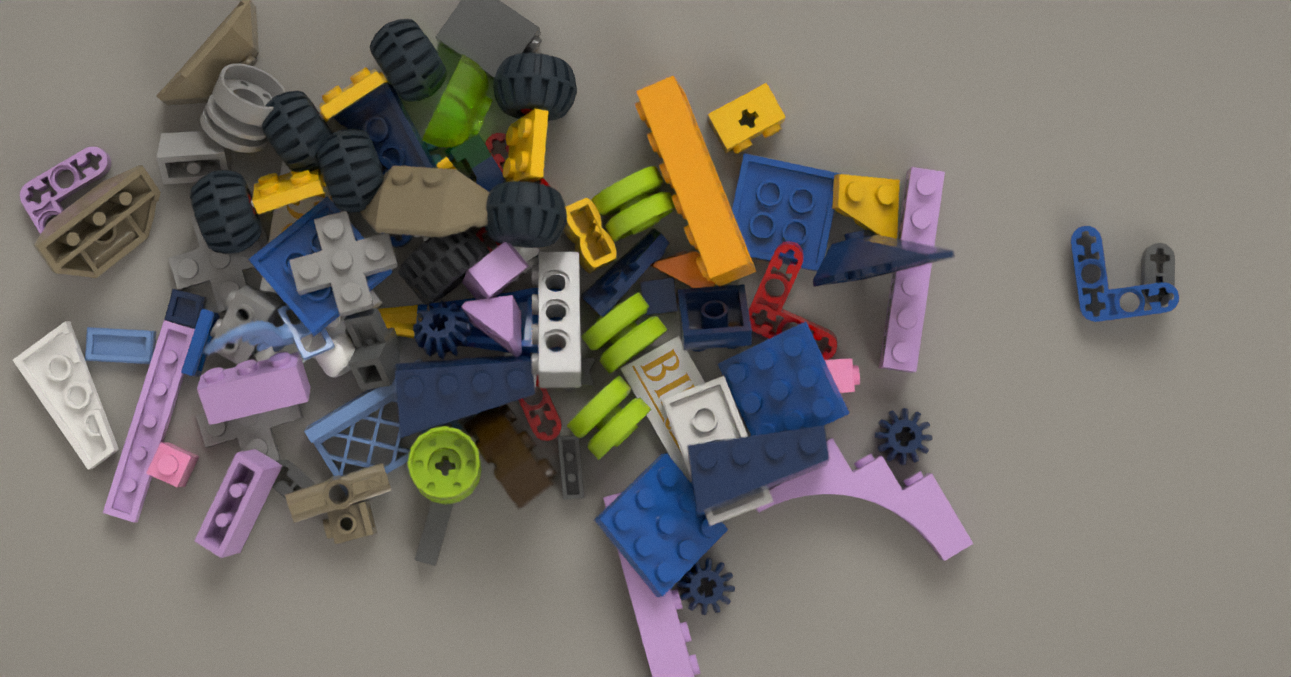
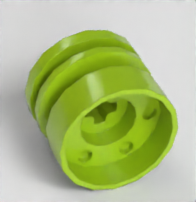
M446 426L430 429L420 435L410 449L408 458L410 476L419 492L430 501L445 505L460 502L470 496L479 484L482 468L478 448L472 439L459 429ZM448 460L455 469L449 470L448 476H443L441 470L437 469V467L443 466L444 461Z

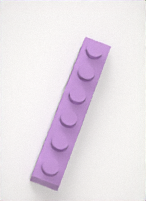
M166 320L163 322L103 510L105 514L134 523L139 520L152 476L146 474L160 442L164 441L185 375L181 373L195 329Z

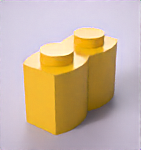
M586 197L566 206L567 222L564 233L575 243V252H579V263L582 268L590 274L611 264L616 259V247L611 236L601 228V216L595 204Z

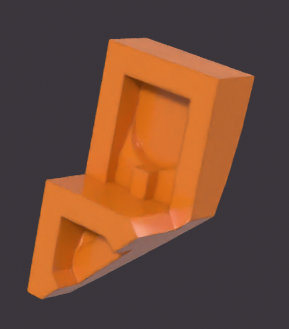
M693 250L678 252L676 255L657 260L650 265L691 288L714 287L716 284L712 280L708 281L706 277H703L696 258L700 257L701 254Z

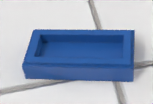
M201 309L181 373L195 377L201 376L207 358L204 349L213 339L210 333L220 318L219 313Z

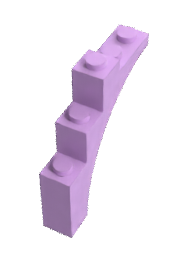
M833 438L826 440L829 453L827 466L769 488L773 502L756 508L757 512H761L775 504L807 495H847L874 502L906 520L925 538L939 559L943 561L973 544L932 473L923 475L919 471L903 481L906 486L901 488L883 456L878 455L874 458L871 453L854 463L856 469L852 471Z

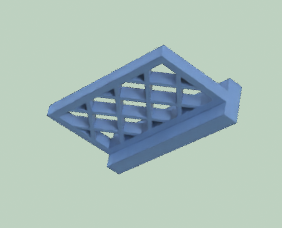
M420 358V359L416 360L415 362H423V361H422V359ZM396 377L392 385L368 389L306 426L305 434L310 442L314 443L334 476L343 475L345 463L365 468L375 465L370 463L374 446L394 450L391 463L384 466L386 474L408 462L410 449L399 446L401 439L399 422L381 418L384 405L391 401L398 403ZM379 409L378 417L369 415ZM361 419L376 422L372 440L353 435L356 422ZM458 420L451 422L452 426L450 428L462 429ZM380 423L399 427L395 445L376 441ZM351 426L349 434L341 433V431ZM430 429L421 431V433L424 434L425 432H427V431L430 430ZM333 436L348 439L344 456L329 454L323 442ZM351 440L371 445L367 462L347 458ZM397 451L406 453L396 459ZM334 460L342 462L340 470ZM339 484L342 490L344 491L345 495L347 496V487Z

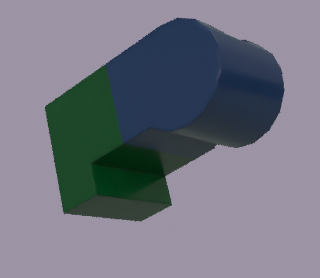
M471 133L444 151L450 162L458 163L461 161L470 175V180L488 192L494 186L504 183L503 173L479 133Z

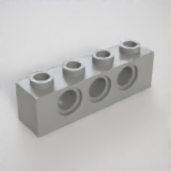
M539 252V265H532V285H539V294H532V315H539V324H532V345H539V354H532V375H539V388L580 387L579 252ZM557 287L561 288L562 290L558 292H553L549 289ZM552 317L562 318L561 321L557 322L551 321L549 319ZM552 347L563 348V350L559 352H553L549 349Z

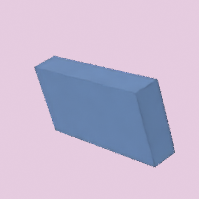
M87 327L85 361L150 364L155 350L156 331Z

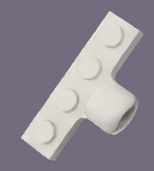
M372 289L370 294L374 308H376L383 302ZM339 316L326 327L335 348L312 357L316 359L326 375L333 378L339 377L351 370L348 363L356 349L343 321L345 316ZM320 333L315 337L310 334L301 339L307 352H313L326 345ZM293 343L286 345L278 352H274L271 346L257 352L254 356L258 361H262L280 352L292 354L299 351Z

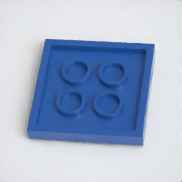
M744 153L732 211L751 258L770 262L778 245L791 241L800 245L803 250L804 259L801 269L817 272L825 258L834 215V209H832L834 175L841 173ZM789 249L787 253L781 252L779 254L783 257L782 265L788 266L791 261H798V259L794 258L795 251Z
M328 196L248 259L314 337L340 316L333 288L330 286L299 295L289 260L322 251L314 219L341 212ZM351 223L355 240L365 239ZM392 269L366 276L369 291L393 273Z
M803 322L718 363L719 369L725 377L729 390L751 436L824 426L850 414L807 322Z
M667 453L661 454L594 519L656 597H663L728 530L723 522L709 526L706 515L697 518L693 486Z

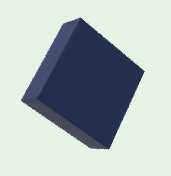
M674 278L640 282L642 297L649 305L648 311L644 316L678 311Z
M172 289L164 320L195 329L201 309L205 308L207 297Z

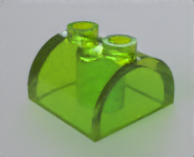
M462 54L422 137L423 141L438 147H453L466 141L470 134L475 137L478 135L485 120L483 117L486 116L493 99L487 97L489 90L487 75L474 60Z

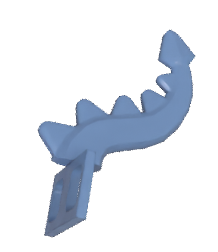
M286 305L277 309L284 325L275 327L272 323L266 321H255L241 325L220 338L213 339L205 347L204 352L206 355L223 349L226 343H236L241 338L243 342L248 341L250 345L258 344L256 347L257 351H263L272 346L273 351L278 352L286 345L294 343L303 361L335 348V345L326 328H324L320 334L326 345L313 352H307L301 339L311 333L303 323L294 325L290 322L286 314L290 308Z

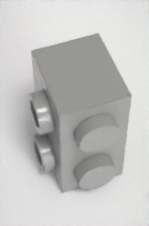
M204 130L161 133L157 162L163 185L197 182L200 178L213 171H232L233 150L218 144Z
M248 284L238 291L233 290L224 304V308L228 310L224 318L218 319L210 336L214 339L220 338L236 327L255 321H266L273 324L278 314L277 309L281 308L282 303ZM240 338L236 343H226L224 348L216 351V353L236 364H240L246 360H255L254 355L259 351L256 349L258 344L250 345L248 341L243 342Z

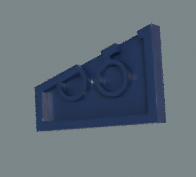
M385 83L333 117L347 129L362 130L369 134L380 162L388 170L392 166L437 168L401 99L390 83Z
M653 228L580 296L603 318L645 270L664 255L665 248L670 244L662 233Z

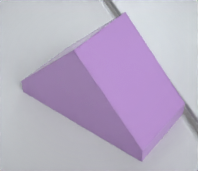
M504 242L467 271L462 283L476 300L495 298L529 265L511 244Z
M513 295L467 301L461 306L471 324L515 357L522 353L521 311Z

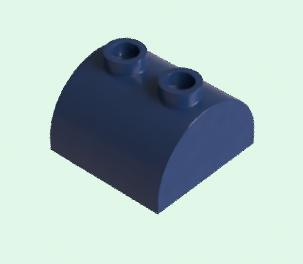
M744 284L678 289L683 351L701 352L713 348L736 349L739 346H751L752 329Z

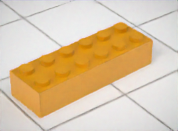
M673 75L637 90L636 92L640 100L635 103L637 112L642 122L645 121L646 126L652 130V132L647 134L653 151L657 152L659 158H663L664 163L659 165L666 183H669L671 188L676 191V194L671 197L678 214H681L683 219L688 221L689 225L684 227V231L690 245H694L695 249L699 250L701 254L700 257L696 258L703 277H706L708 281L712 280L720 287L757 272L683 87Z

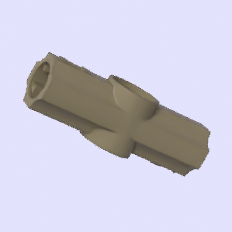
M379 463L342 476H332L327 481L287 493L285 497L293 522L296 523L335 509H345L350 504L392 490L383 463ZM337 484L344 485L348 489L347 496L339 501L333 500L329 496V490Z

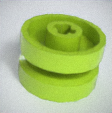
M656 165L627 176L591 199L600 216H608L621 211L612 217L605 226L613 242L638 234L652 227L676 210L670 192H660L648 197L659 189L663 183Z
M639 292L622 304L618 303L611 308L603 318H598L596 320L597 323L581 336L591 350H598L609 342L613 344L601 355L599 360L609 374L630 361L667 331V328L657 316L648 318L640 325L636 324V321L644 316L649 308V305Z
M620 375L608 384L566 425L577 438L585 437L595 427L600 430L588 442L587 446L598 460L613 446L617 448L639 427L637 424L652 410L640 397L634 398L623 409L619 406L630 394L631 387Z

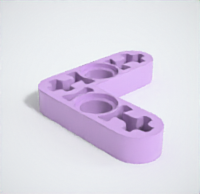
M87 147L30 180L22 187L20 200L40 235L45 228L47 219L64 211L60 204L61 201L102 178L109 172L111 159L106 151L98 147ZM91 155L98 158L102 157V160L98 162L100 167L98 170L88 167L82 171L86 175L84 179L81 172L74 166V164L78 163V166L83 168L90 164L91 160L89 157ZM64 170H70L74 175V182L69 188H61L57 182L58 175ZM49 180L50 186L57 192V195L54 196L53 192L48 191L41 195L42 202L40 204L34 201L30 202V199L34 196L32 190H46L49 188V185L45 182Z

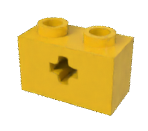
M767 82L707 115V121L724 152L728 153L733 150L735 154L753 145L751 140L762 134L764 138H768L782 130L780 124L786 118ZM743 114H746L748 118L755 117L752 125L753 128H749L747 124L740 125Z

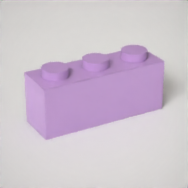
M280 352L267 360L258 362L246 360L236 367L225 370L220 367L210 369L204 375H201L197 391L209 425L308 402L311 387L300 353L289 354L288 352Z
M256 449L237 452L194 541L220 558L241 553L282 465Z

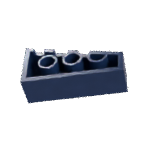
M520 354L518 357L504 355L396 363L395 376L401 438L535 394L534 375H532V354Z
M824 426L688 445L687 452L697 518L721 507L736 503L753 494L768 490L780 483L790 481L827 466L829 453Z

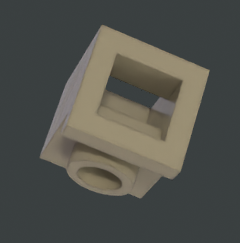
M370 501L350 505L341 510L327 512L328 518L323 519L327 539L334 538L335 544L377 533ZM345 517L353 521V527L350 530H345L341 525Z

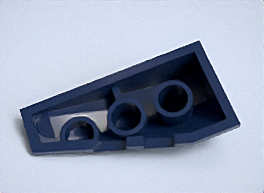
M864 231L844 234V241L830 246L813 278V286L866 280L954 258V252L949 249L881 235L865 237Z

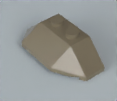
M241 0L167 85L161 89L156 97L167 105L207 103L209 97L213 94L214 86L222 68L229 64L239 63L254 66L257 61L255 57L259 53L256 6L250 0Z
M138 165L99 183L49 221L34 246L53 273L97 278L149 237L156 203L159 201L161 192L143 165Z
M392 166L383 176L384 181L370 204L366 206L365 210L360 212L362 218L377 233L442 237L462 232L474 225L476 227L486 225L488 222L486 204L490 192L456 169Z

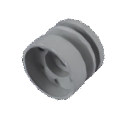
M241 63L229 64L222 68L214 86L213 94L209 97L207 105L202 112L200 118L202 128L211 139L228 149L243 153L259 152L265 148L268 142V138L261 128L262 123L274 109L273 106H264L273 97L286 92V90L276 78L266 71Z

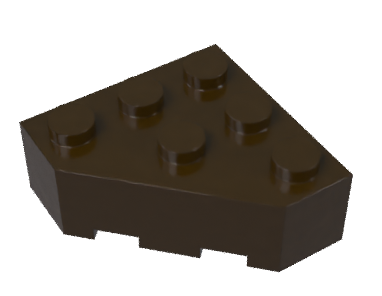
M504 404L503 406L480 412L464 424L463 427L470 437L473 436L476 440V447L487 464H494L493 474L517 508L521 509L557 483L553 478L557 471L546 457L539 459L533 451L537 444L526 430H523L521 433L514 425L518 418L510 407Z

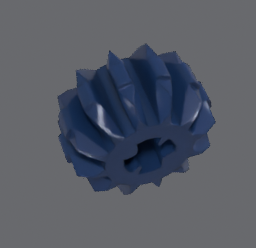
M441 300L437 308L428 304V312L426 314L417 313L419 323L413 325V331L416 335L415 341L418 347L424 349L425 353L430 357L437 353L439 358L444 360L447 352L450 351L453 355L457 356V347H467L468 341L466 337L472 335L467 314L461 311L455 303L447 307L446 302Z
M907 408L901 409L900 420L893 410L889 411L888 417L892 423L890 424L880 419L878 424L886 429L885 433L875 432L874 434L875 438H885L886 441L877 446V450L881 452L890 448L886 456L887 461H892L898 453L899 465L906 464L907 453L912 462H918L919 457L915 450L917 449L921 453L927 454L929 449L922 445L921 442L922 440L932 441L933 438L932 435H922L921 432L930 426L929 422H922L917 425L916 423L921 417L919 412L912 414L910 420H908L909 412ZM902 427L907 428L906 433H911V440L905 441L904 446L899 445L901 440H896L895 438L896 433L902 432Z
M707 557L705 568L701 569L700 563L697 561L693 565L696 572L693 573L690 570L686 572L685 576L689 577L690 581H678L679 587L690 588V590L680 594V599L686 600L693 596L688 609L693 611L698 603H702L700 609L702 615H706L708 612L707 604H712L714 612L719 613L720 607L716 601L720 599L727 605L731 602L727 596L723 595V591H735V586L723 584V582L733 578V574L727 572L721 576L719 575L724 569L725 564L719 562L715 569L712 570V558ZM708 577L709 582L713 579L716 583L711 587L712 593L705 595V591L699 593L697 590L701 586L700 580Z

